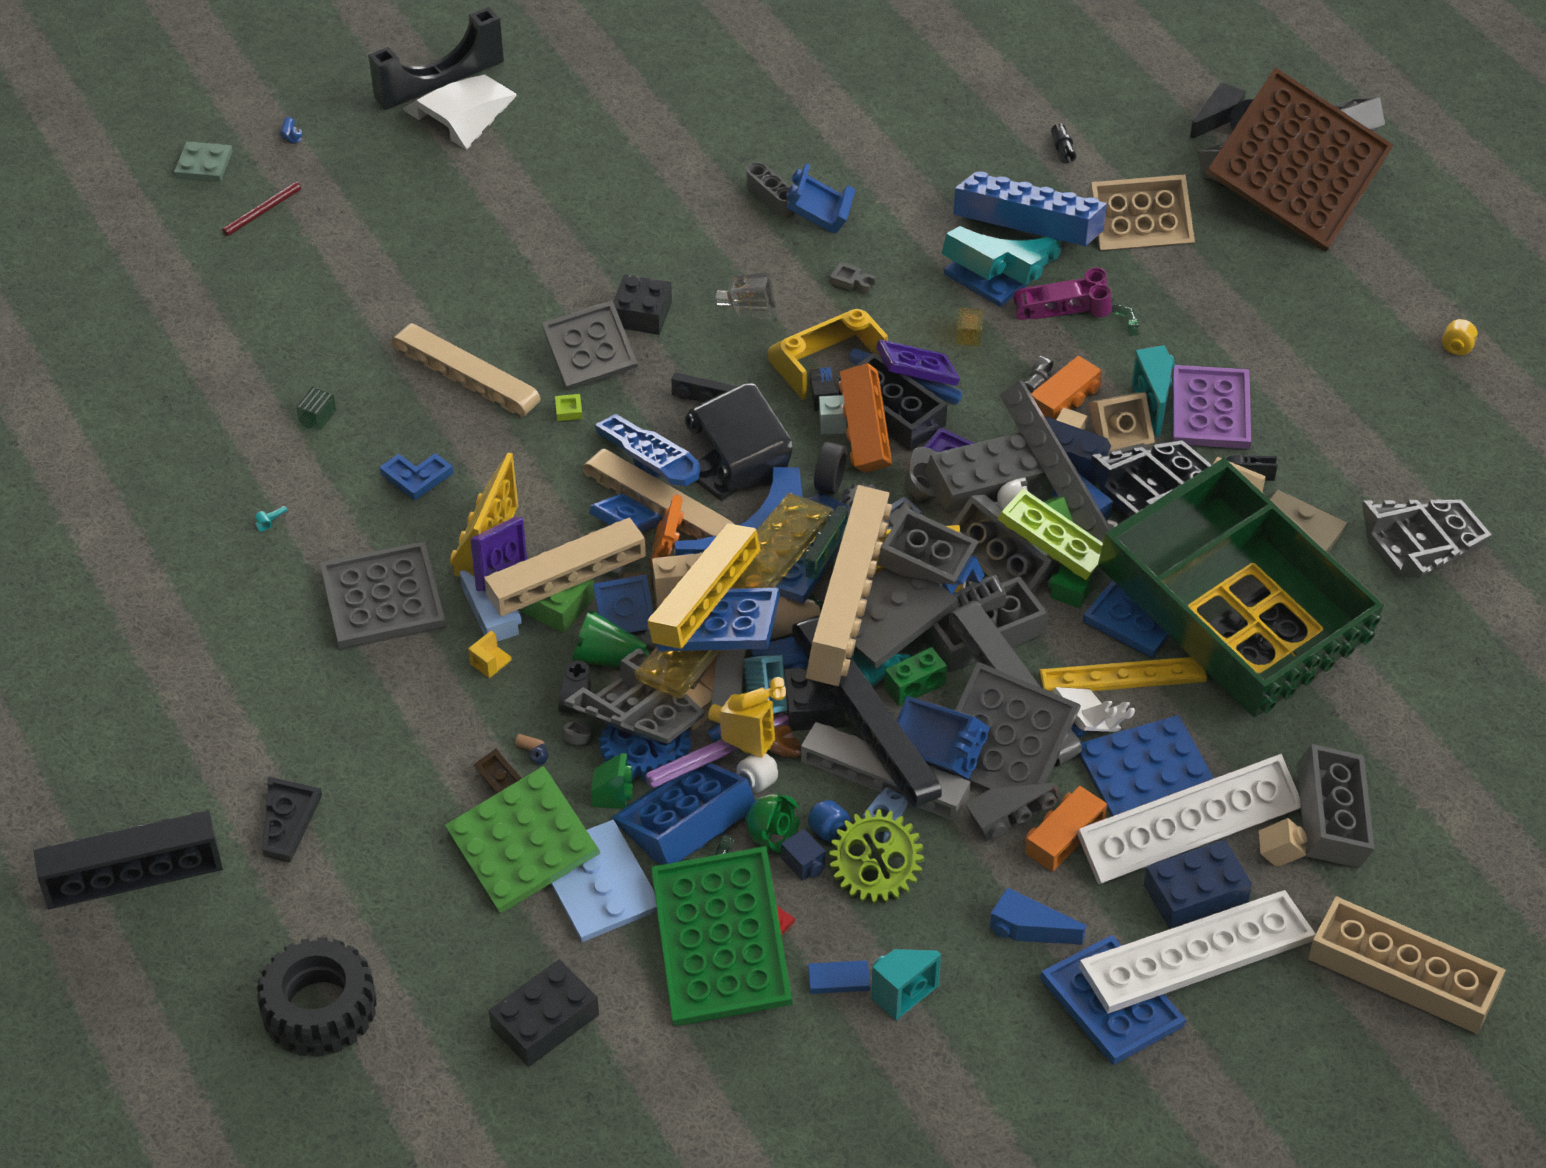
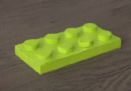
M1022 489L999 515L998 520L1005 524L1007 528L1014 530L1027 539L1029 543L1036 545L1049 554L1052 559L1059 561L1074 574L1081 576L1085 580L1098 567L1103 543L1025 489Z

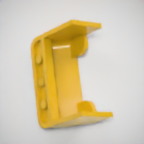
M854 309L770 346L768 349V360L803 400L807 398V371L797 360L854 335H857L872 353L880 356L876 346L879 340L888 341V335L867 312Z

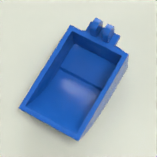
M910 696L906 697L897 718V723L927 765L935 766L939 770L966 779L970 778L972 771L977 765V758L982 746L987 740L990 729L988 725L974 716Z

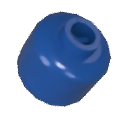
M825 800L811 808L808 825L821 840L831 843L832 840L841 839L837 835V829L846 832L847 829L844 821L847 820L851 823L849 814L836 802Z

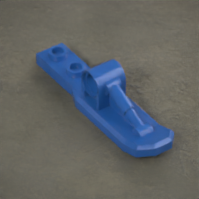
M617 414L595 424L597 434L624 449L625 453L633 458L636 467L653 477L663 476L671 485L687 486L699 479V462L688 451L654 431L642 430Z

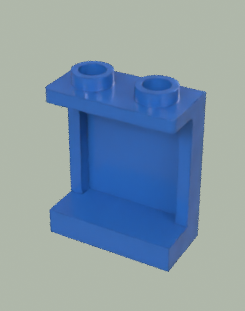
M805 163L802 169H797L791 178V181L794 183L786 195L789 198L786 208L831 233H837L847 221L856 189L847 185L841 193L808 176L810 165Z

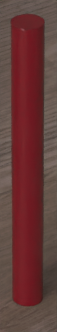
M298 182L291 184L222 228L223 233L229 236L300 191V184Z

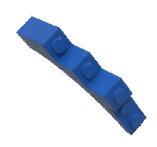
M773 467L769 496L761 508L749 520L739 526L755 528L758 535L780 503L804 510L799 468ZM716 536L698 540L675 541L673 556L703 552L710 546Z

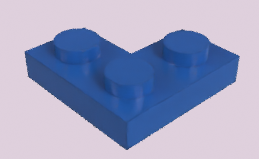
M436 453L418 466H414L398 454L379 467L380 474L413 500L418 499L453 474V466Z

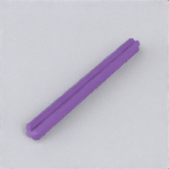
M783 712L774 715V727L789 726L788 716ZM723 739L718 740L646 773V783L651 788H656L735 752L739 748L725 742Z

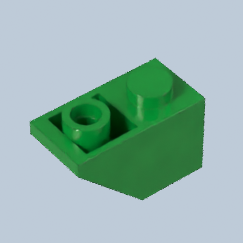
M1060 563L1058 573L1054 572L1048 584V587L1051 588L1050 598L1080 609L1091 590L1092 574L1085 580Z
M621 753L594 768L591 785L592 807L626 808L627 799H633L634 783H631L633 767L628 765L626 753Z

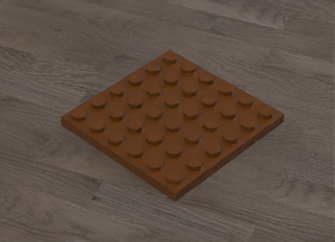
M1275 67L1211 163L1206 174L1321 250L1327 251L1392 149L1393 144Z

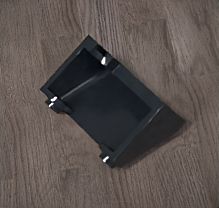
M754 383L741 384L690 409L685 416L687 429L692 434H699L704 429L720 454L721 461L717 467V475L727 490L771 485L773 467H788L792 455L791 438Z

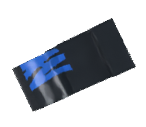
M830 367L810 369V385L814 411H819V396H837L836 385H834V380H832Z

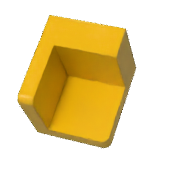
M493 631L488 632L468 648L470 664L488 678L492 677L512 660L510 655L497 647L496 634Z

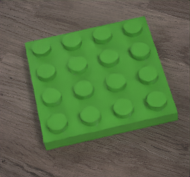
M544 766L445 825L499 913L515 906L600 854L597 845Z

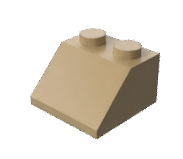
M1146 392L1089 402L1092 425L1097 435L1108 439L1111 444L1110 451L1140 443L1145 445L1155 443Z

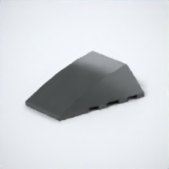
M1462 499L1430 500L1428 504H1421L1418 500H1408L1407 504H1396L1394 500H1384L1383 504H1374L1373 501H1363L1362 503L1368 542L1397 577L1423 576L1491 537V533Z
M640 648L621 660L620 678L595 695L583 687L564 700V705L604 724L635 736L666 744L705 716V711L684 691L676 689L675 682L669 676L665 678L659 672V666L653 661L649 662L644 657L645 653Z

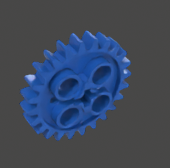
M606 724V729L601 730L602 737L599 738L601 757H604V763L621 753L627 754L628 765L633 767L632 780L637 775H641L642 781H645L646 773L688 755L689 749H691L689 730H685L666 744L635 736Z

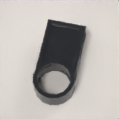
M1237 454L1226 458L1229 462L1266 476L1265 481H1275L1278 464H1276L1277 456Z

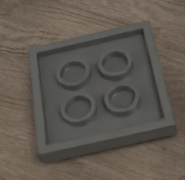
M613 300L542 323L543 331L566 390L638 368L636 358Z

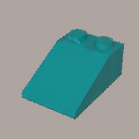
M1165 345L1135 351L1131 382L1135 393L1146 392L1155 437H1159L1161 434L1169 388L1172 387L1171 372L1175 368L1174 358L1172 355H1169Z

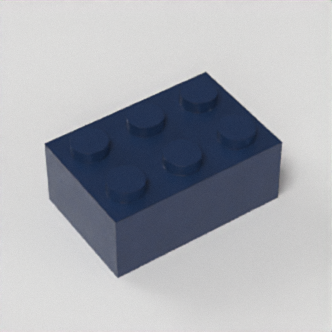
M1225 839L1146 866L1143 884L1169 929L1248 903L1252 889V882Z

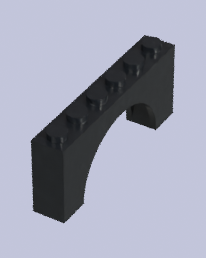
M490 7L469 14L468 27L459 44L445 57L428 65L418 67L403 65L400 63L399 57L389 46L368 54L374 98L386 110L504 62L500 18Z

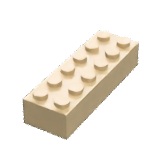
M1337 896L1313 939L1308 958L1310 961L1476 1034L1479 1033L1505 973V969Z

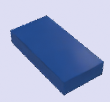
M868 960L808 964L810 994L870 991Z

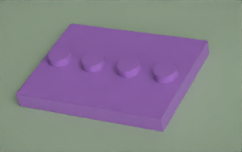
M1175 365L1173 369V442L1182 440L1187 445L1250 449L1249 369Z

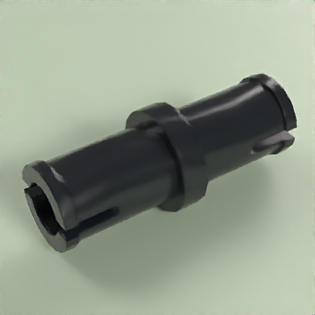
M1058 123L1060 130H1058L1055 124L1051 129V133L1055 139L1054 145L1056 150L1060 151L1063 162L1069 163L1068 156L1071 162H1073L1077 156L1073 149V140L1067 134L1064 124Z

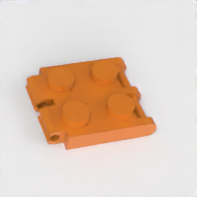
M680 495L672 497L670 507L666 509L663 520L657 526L649 565L651 569L653 568L652 558L670 557L675 541L679 539L680 533L676 532V528L680 527L684 517V512L680 511L683 501Z

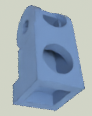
M887 787L876 797L867 810L872 817H875L877 810L880 809L882 817L885 818L889 811H892L893 820L896 821L905 811L908 801L902 794ZM879 832L875 837L876 841L884 843L889 833Z

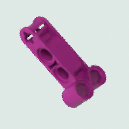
M1098 267L1087 270L1085 278L1022 288L1013 294V301L1017 305L1016 315L1020 320L1049 318L1090 311L1096 317H1105L1112 311L1111 290L1107 286V274L1105 270ZM1025 308H1027L1028 316L1025 314Z

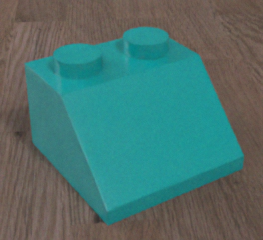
M894 949L888 955L880 956L872 966L871 999L897 1021L939 986L941 954L934 950Z

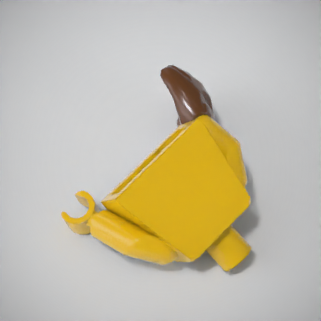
M773 678L770 681L769 689L764 690V688H760L748 693L733 694L724 706L717 704L711 706L708 719L720 723L721 738L725 742L738 747L744 753H751L761 758L768 750L773 754L784 757H799L801 755V744L791 733V728L787 725L774 727L773 701L768 700V698L772 697L774 700L784 699L786 687H783V678Z

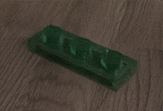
M838 505L834 513L828 516L822 532L817 533L812 548L805 552L803 565L806 568L807 578L814 580L818 578L841 541L849 518L848 507Z

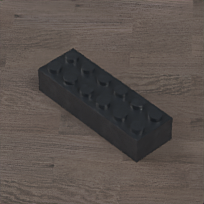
M209 810L194 812L177 818L164 819L146 825H136L128 829L106 832L97 836L79 838L74 841L48 845L33 850L37 879L48 910L223 870Z

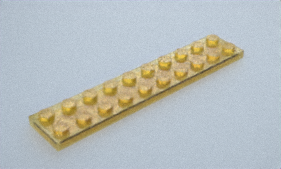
M789 492L757 529L760 552L730 589L775 588L834 517L833 508ZM656 647L634 674L637 681L681 699L722 650L658 651Z

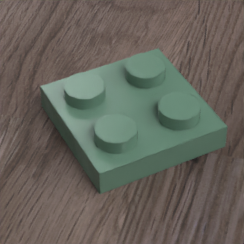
M186 142L174 171L175 177L221 181L233 151L232 145Z

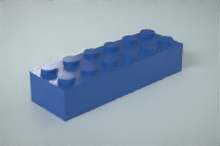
M975 172L955 188L953 214L1087 246L1104 230L1107 203L1099 202L1098 199L1093 197H1078L1072 192H1056L1050 187L1039 188L1032 186L1029 182L1018 183L1010 181L1007 177L996 178L988 176L986 172Z

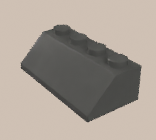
M986 495L971 496L951 526L960 525L961 534L978 541V545L971 556L977 558L983 572L988 576L996 575L1000 583L1020 576L1034 594L1051 578L1060 562L1052 559L1049 554L1036 545H1032L1027 539L1014 530L1007 528L1005 524L999 521L998 517L1003 509Z

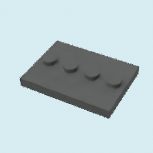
M884 568L873 578L869 579L873 580L869 596L867 598L863 597V599L867 600L864 616L857 618L862 620L859 634L856 638L852 637V639L856 640L854 650L877 669L959 606L958 599L938 582L901 576Z

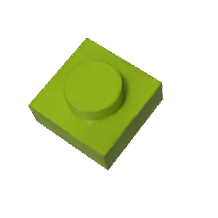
M580 394L555 396L557 421L583 419Z

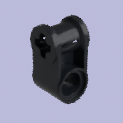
M572 661L565 668L563 684L559 693V712L583 714L564 705V700L583 687L589 691L591 690L590 669L584 661Z

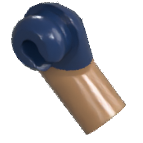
M523 734L517 736L515 746L529 751L530 758L534 764L541 765L547 761L549 754L544 741Z

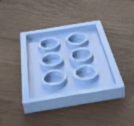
M614 819L587 830L597 845L600 854L550 884L581 942L657 912L655 892Z

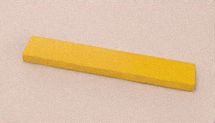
M1192 657L1039 669L1042 688L1052 693L1055 687L1100 691L1207 681L1206 671Z

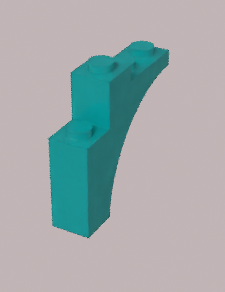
M959 226L946 233L941 254L987 280L1004 273L1016 281L1027 285L1041 276L1043 267L1059 257L1062 250L1060 247L1062 240L1049 237L1036 240H1006L981 235Z

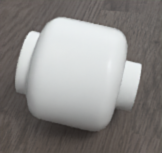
M751 754L739 762L736 774L748 780L752 793H759L776 782L778 769L776 761L768 754H765L762 758Z

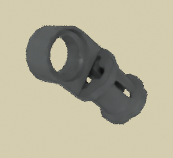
M1043 355L1037 358L1032 367L1030 377L1024 382L1030 393L1050 379L1047 372H1051L1054 365L1053 360Z

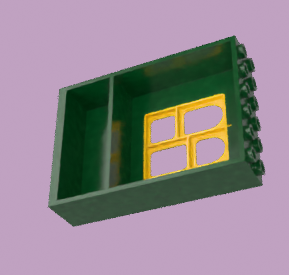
M1224 457L1106 532L1098 561V566L1254 718L1263 712L1265 714L1270 712L1281 699H1289L1296 692L1297 688L1303 684L1305 686L1309 685L1316 678L1317 674L1322 671H1329L1340 658H1348L1359 645L1368 644L1375 636L1374 630L1381 621L1380 614L1384 607L1383 603ZM1247 575H1253L1271 593L1252 607L1244 605L1229 590L1230 586ZM1216 596L1222 597L1248 623L1246 627L1229 638H1225L1217 632L1196 610ZM1277 603H1282L1304 623L1308 632L1307 636L1298 643L1286 642L1265 625L1259 616ZM1260 634L1274 648L1275 658L1266 665L1253 664L1237 651L1236 647L1252 635Z

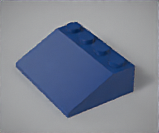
M708 763L654 788L611 818L654 861L663 865L682 861L683 858L692 852L701 849L706 842L724 833L729 826L738 820L746 818V814L755 802V798L746 778Z

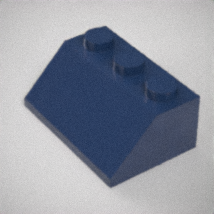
M1044 416L1076 471L1095 486L1097 477L1091 457L1094 454H1101L1102 457L1108 455L1111 448L1108 439Z

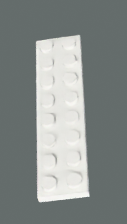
M1279 754L1085 826L1076 832L1099 885L1301 808V800L1283 756Z
M1283 890L1080 960L1079 969L1106 1012L1111 1013L1313 942L1316 934L1290 896Z

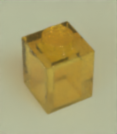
M959 308L956 344L981 346L984 320L983 309Z

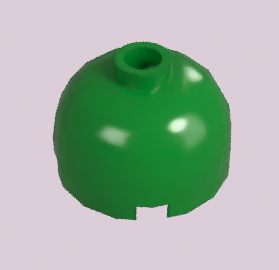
M768 794L758 798L752 804L746 814V827L750 839L758 847L766 846L769 851L781 853V843L798 832L800 818L795 817L794 808H799L794 798L781 794ZM771 834L784 835V839L779 842L773 843L769 841Z

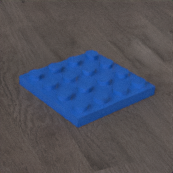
M1179 715L1082 742V752L1078 755L1102 801L1107 803V811L1111 817L1214 779Z

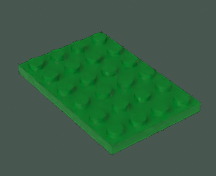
M766 846L651 867L674 1026L793 1005Z

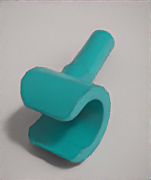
M286 506L268 514L263 511L258 512L255 517L257 529L260 532L270 529L272 527L271 520L287 512Z

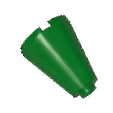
M589 610L583 623L572 661L580 660L588 665L620 668L621 660L636 649L640 648L645 653L644 657L647 660L650 650L646 649L647 644L598 613Z

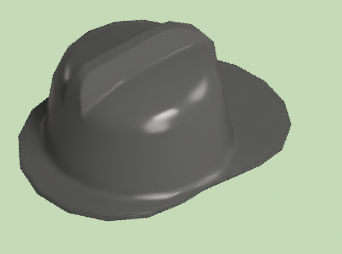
M919 447L912 452L905 487L913 496L914 503L937 498L924 474L930 455L937 453L931 448Z

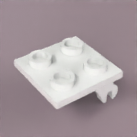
M1055 687L1053 693L1081 705L1074 722L1084 731L1117 732L1121 729L1119 723L1124 719L1132 718L1135 712L1134 708H1129L1126 712V708L1130 705L1129 702H1122L1120 705L1109 708L1112 701L1101 703L1090 689Z

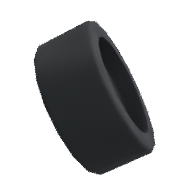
M830 442L824 443L815 468L814 487L816 490L837 493L843 480L847 463L846 446Z

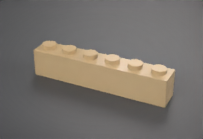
M630 517L620 522H615L608 527L591 532L579 539L567 542L562 546L484 577L486 596L502 617L645 557V538Z

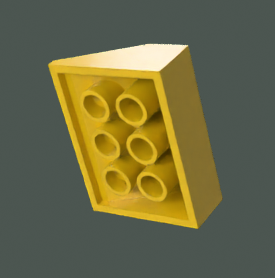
M513 453L506 454L487 482L483 493L478 494L475 511L470 512L467 522L468 526L465 531L461 532L459 537V546L451 554L450 565L453 566L455 576H460V572L464 570L474 576L470 539L513 518L516 512L518 498Z

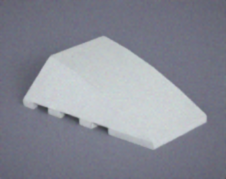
M481 75L439 88L404 107L403 110L418 120L429 114L449 127L451 141L467 150L471 143L513 101L517 94L490 77Z

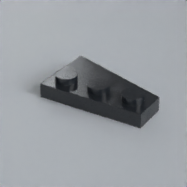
M268 776L266 820L264 821L262 844L263 856L291 863L322 797L321 788Z

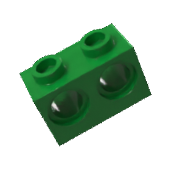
M931 647L886 668L884 689L900 707L904 704L907 696L917 699L944 686L946 683L947 665Z

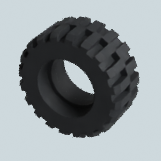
M317 937L315 941H310V938L302 939L300 944L294 945L291 943L284 947L285 951L283 953L277 952L271 958L272 964L267 963L261 972L262 977L257 983V1000L266 1031L269 1032L270 1038L277 1044L281 1042L282 1048L289 1052L296 1048L298 1055L308 1056L309 1051L315 1052V1056H325V1051L330 1049L333 1050V1053L342 1051L341 1045L348 1043L351 1046L358 1041L356 1034L364 1035L369 1029L368 1021H373L376 1013L375 1007L377 1006L373 977L365 957L360 955L358 950L352 945L345 947L343 941L334 939L333 942H330L326 937ZM328 982L344 989L336 1001L320 1009L306 1010L290 1003L299 990L313 983Z

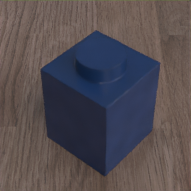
M805 829L781 843V859L802 881L810 876L816 877L823 871L826 851Z

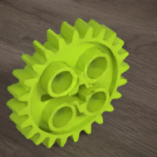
M880 809L877 810L875 817H872L868 810L865 811L864 819L854 814L856 823L852 824L845 820L846 832L837 829V835L841 840L831 841L832 845L838 849L829 852L831 858L837 859L830 863L831 869H840L834 874L835 880L844 878L840 885L841 889L844 890L851 887V897L855 896L858 892L861 893L862 902L868 896H871L873 904H876L878 897L882 896L884 902L888 903V895L890 894L898 900V890L902 889L904 892L909 893L907 882L917 883L913 873H922V868L916 865V863L924 862V856L916 853L923 850V844H914L919 839V834H909L913 829L912 824L910 823L903 827V816L894 821L892 811H889L886 818L882 817ZM884 831L891 835L890 840L886 843H879L875 839L879 832ZM865 834L869 835L876 852L881 855L882 863L890 875L889 879H885L875 858L872 859L871 849L864 839ZM857 844L862 845L865 851L861 856H853L849 853L851 847ZM900 857L905 862L901 868L894 869L888 865L890 859ZM874 870L878 873V877L875 881L867 882L862 878L864 872Z

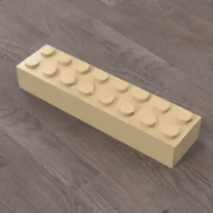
M860 485L857 487L813 638L806 674L807 679L839 686L841 675L847 676L851 660L846 659V657L851 658L854 652L856 640L852 639V637L856 638L858 636L862 622L861 619L857 618L864 616L867 600L863 599V597L867 598L869 596L873 580L868 578L875 576L878 561L874 560V558H879L880 549L883 545L879 538L885 539L888 523L884 522V519L889 520L892 504H888L889 492Z

